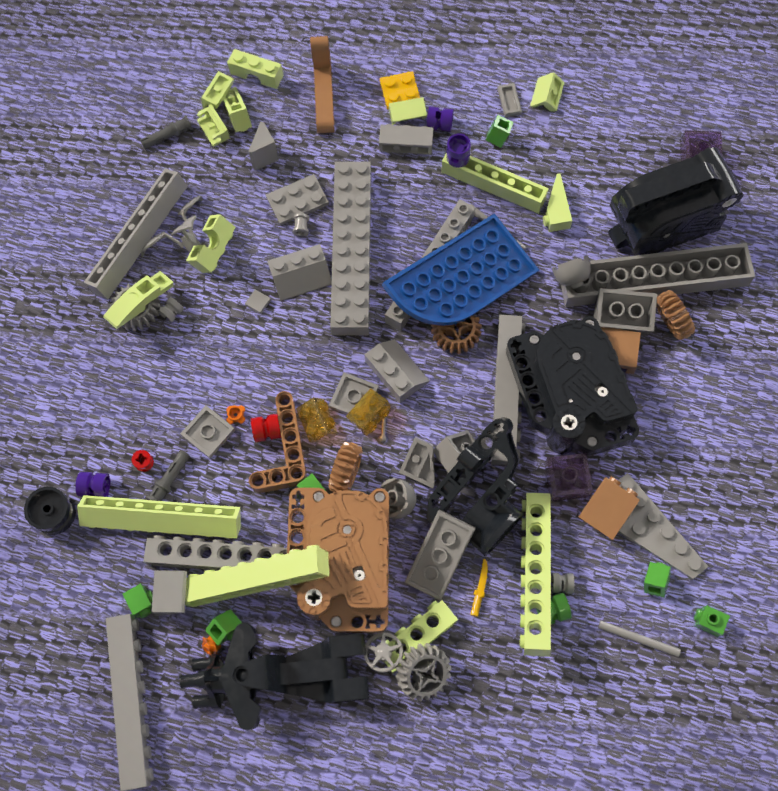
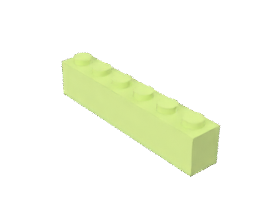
M446 154L442 160L441 173L538 214L546 200L548 188L470 156L467 165L460 168L451 166L447 162Z

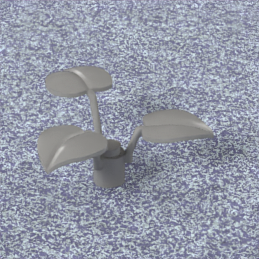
M202 196L195 197L179 211L177 215L181 214L184 222L171 233V236L165 232L156 235L144 246L141 256L143 257L149 247L163 238H169L180 245L181 248L185 247L189 253L193 246L201 245L192 231L193 222L197 216L194 215L187 219L186 213L196 202L203 200ZM181 231L184 234L181 238L182 242L172 236Z

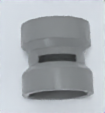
M170 297L166 301V305L161 306L158 312L163 318L167 317L169 322L172 323L176 319L175 316L180 314L184 308L174 298Z
M552 573L551 582H554L552 593H574L573 573H566L565 575Z

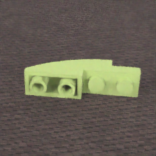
M161 271L152 277L145 276L128 289L104 314V318L118 329L142 313L148 303L172 288L174 282Z

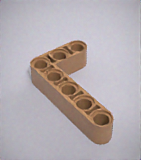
M328 36L310 37L314 67L317 134L334 133Z
M282 391L276 396V407L286 466L252 473L249 477V484L253 491L257 493L295 487L307 478L295 403L292 395L287 391ZM283 400H290L287 405H281ZM286 418H293L292 422L284 423ZM290 435L296 436L292 442L287 441ZM292 454H299V457L296 460L290 459V456ZM295 472H302V476L299 479L293 478ZM276 476H283L281 482H273ZM256 480H264L261 486H254Z

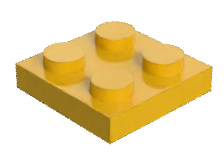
M413 71L379 78L387 110L389 109V103L420 98Z

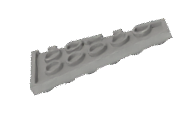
M628 473L618 480L621 482L619 486L625 490L630 488L638 493L637 498L640 501L618 533L649 551L658 559L663 560L691 580L708 568V565Z

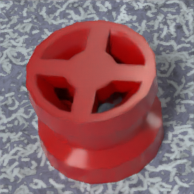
M138 450L132 456V464L141 472L149 471L154 465V459L148 451Z

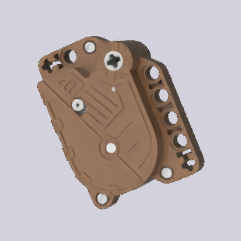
M322 488L293 489L289 495L287 554L290 550H305L307 546L318 545L321 549L328 551L329 577L302 582L298 585H289L297 594L299 607L309 618L317 621L322 620L335 633H382L388 628L390 546L388 492L385 489L377 488L370 495L356 490H339L328 494ZM299 495H302L303 499L300 500L301 508H298V503L296 501ZM301 514L304 516L303 521L300 523L293 521L296 515ZM300 534L303 536L302 542L298 544L293 543L295 535ZM356 617H360L364 621L360 628L352 626V621ZM366 617H370V622L377 621V618H381V621L385 622L381 624L380 628H377L376 624H369L370 628L366 629L368 624Z

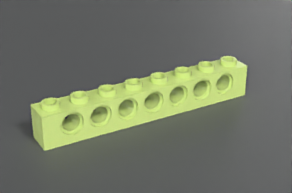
M526 493V500H522V512H526V518H522V530H526V536L521 539V549H525V556L521 555V568H525V575H521V587H525V594H521L520 607H525V614H520V627H524V635H520V648H524V655L550 657L551 493ZM537 513L540 517H533L532 514ZM539 532L541 535L534 536L531 533ZM537 550L540 554L533 555L531 552ZM537 569V570H539L541 573H540V574H533V573H531V570ZM538 589L541 592L539 594H533L530 590ZM536 608L541 612L539 614H532L530 610ZM536 628L541 633L533 635L530 633V630Z

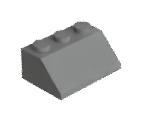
M320 244L267 261L280 301L332 285L330 272Z
M600 288L594 309V318L597 319L600 327L650 334L654 332L657 294Z
M396 340L379 343L364 354L367 365L399 403H402L430 382Z

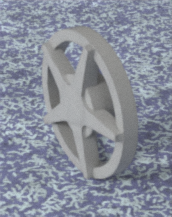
M382 632L375 634L365 645V661L374 671L381 673L390 672L400 664L399 660L403 658L402 644L391 633ZM382 637L381 644L377 647L370 646L375 639ZM385 637L394 639L398 645L389 646L386 644ZM368 649L374 651L376 655L372 664L368 659ZM399 649V657L393 664L390 659L392 652ZM379 661H387L391 665L388 668L375 667Z

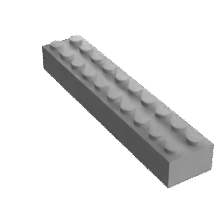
M335 162L330 324L332 335H369L371 162Z
M747 243L593 260L590 261L591 274L588 279L582 281V286L573 289L572 285H561L565 307L596 304L600 288L656 293L658 297L659 294L668 290L676 294L745 287L751 284L755 278L748 245Z

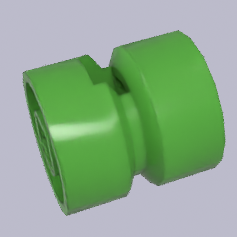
M564 593L551 597V625L555 623V620L562 622L572 618L570 606Z

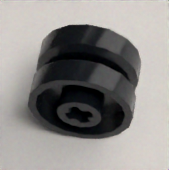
M46 486L38 488L29 495L25 502L24 515L28 523L39 531L48 535H57L70 528L75 520L76 509L70 497L55 487Z

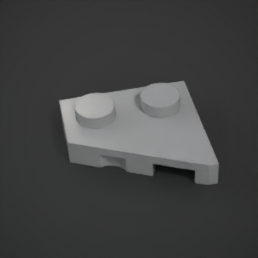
M415 437L399 473L434 488V445L419 437Z

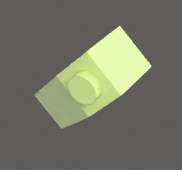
M237 88L229 89L223 102L235 132L246 131L252 127L246 106Z
M560 173L556 175L546 214L543 216L544 226L548 227L549 232L570 229L572 224V217Z

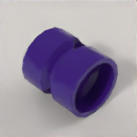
M429 106L426 126L433 127L435 131L440 128L443 132H451L454 109L444 108L440 110L439 107Z
M458 133L450 136L448 139L446 158L451 166L460 168L469 162L471 142L468 136Z
M79 472L75 485L76 495L78 497H83L84 495L108 497L111 484L110 475L108 473H96L94 475L92 472Z

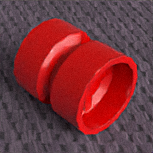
M278 413L267 415L266 419L262 416L251 418V428L255 443L266 441L267 437L271 440L282 438Z

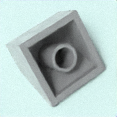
M468 430L447 436L434 448V454L449 473L458 462L457 457L466 447L472 445L475 439ZM462 469L464 472H463V474L460 476V478L463 477V476H466V475L464 474L465 471H466L465 469Z

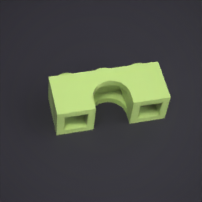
M236 49L233 50L227 62L230 74L246 79L248 74H252L261 81L262 85L275 89L278 88L284 76L281 64Z
M220 214L210 215L202 230L209 237L210 244L208 248L205 245L193 246L186 261L202 273H212L217 267L220 256L225 252L228 241L233 237V231L236 227Z

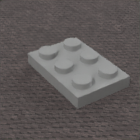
M314 174L266 194V198L280 226L292 221L293 216L297 213L309 214L329 205Z

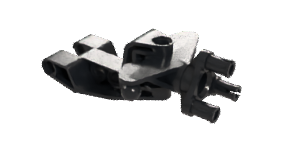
M240 623L235 628L224 664L219 654H213L205 658H193L191 668L193 672H199L197 674H183L179 678V680L187 681L179 682L181 689L199 687L208 693L192 697L194 709L211 707L212 709L221 708L225 695H227L237 723L243 730L255 729L260 724L259 715L261 707L255 702L257 692L261 690L290 694L328 703L369 699L368 677L348 678L347 658L355 655H366L365 634L363 633L330 636L316 645L287 657L285 655L266 654L255 658L252 649L259 642L256 630L248 623Z

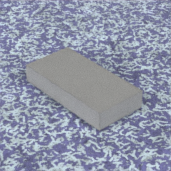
M515 83L497 86L504 117L521 115L522 110Z

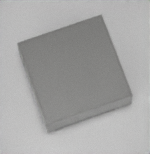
M254 290L246 301L245 306L262 314L271 298Z

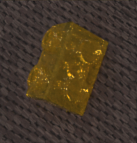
M370 388L346 415V418L367 436L377 428L382 418L384 419L388 416L391 407L387 399Z
M313 397L296 408L309 442L313 443L327 434L337 433L335 421L331 417L328 410L329 406L324 399Z

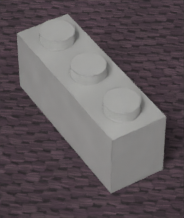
M380 125L379 152L432 155L433 127Z

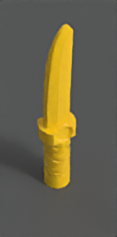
M483 559L478 588L474 590L473 594L475 597L470 615L478 617L482 598L485 597L484 590L488 573L486 559Z

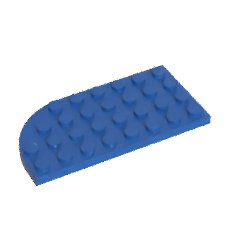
M494 213L384 281L381 286L396 305L409 316L424 323L445 326L469 319L535 275L539 269Z

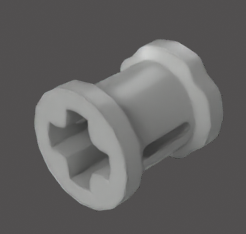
M297 213L293 216L295 221L293 234L295 236H307L309 234L307 229L309 215Z

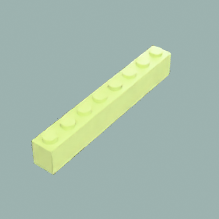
M87 495L82 497L77 506L79 526L89 528L225 537L228 539L237 538L241 528L240 507Z
M310 545L305 550L295 549L290 550L288 554H273L272 558H257L251 563L240 562L237 566H224L218 571L207 570L201 575L190 574L186 581L185 605L196 607L329 577L328 551L321 549L318 545Z

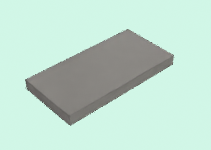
M439 509L404 583L441 601L476 528Z

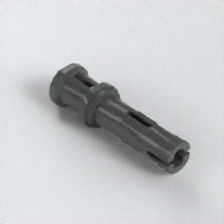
M185 115L183 119L176 122L172 121L169 124L170 126L140 139L144 149L146 150L172 136L179 137L181 133L189 129L193 130L187 116Z
M182 450L179 451L163 477L154 483L155 487L149 495H146L145 498L147 500L162 501L165 495L170 493V486L190 458L189 454Z

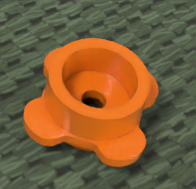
M234 405L227 407L228 418L226 421L229 424L237 422L242 424L245 422L244 406Z
M210 636L208 638L203 637V650L209 655L218 654L217 651L221 648V644L217 645Z

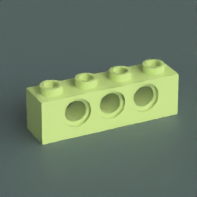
M443 600L439 603L434 601L427 607L428 612L423 616L418 614L411 620L412 625L407 629L402 627L395 633L399 641L406 646L405 652H411L410 646L417 649L418 643L423 646L426 643L431 644L458 621ZM428 618H436L438 625L433 628L427 625ZM414 630H419L423 635L418 641L413 640L410 636ZM394 639L392 641L386 640V644L389 646L398 644ZM395 651L392 652L390 658L393 664L399 657V654ZM387 661L384 662L387 667L391 666ZM396 668L391 671L393 674L397 671Z

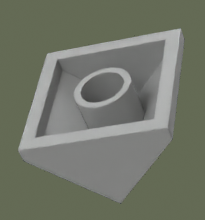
M260 122L248 151L253 170H259L279 160L275 141L264 122Z
M154 571L152 613L155 616L185 613L187 571Z

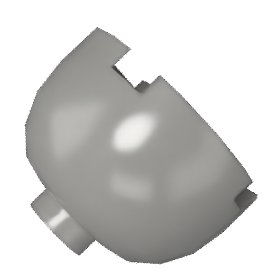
M588 255L583 256V261L582 258H577L557 265L558 269L557 267H552L556 280L563 286L572 285L573 289L582 286V281L588 279L591 274V263Z
M391 478L381 485V488L385 489L389 495V518H404L413 511L416 504V493L408 482Z

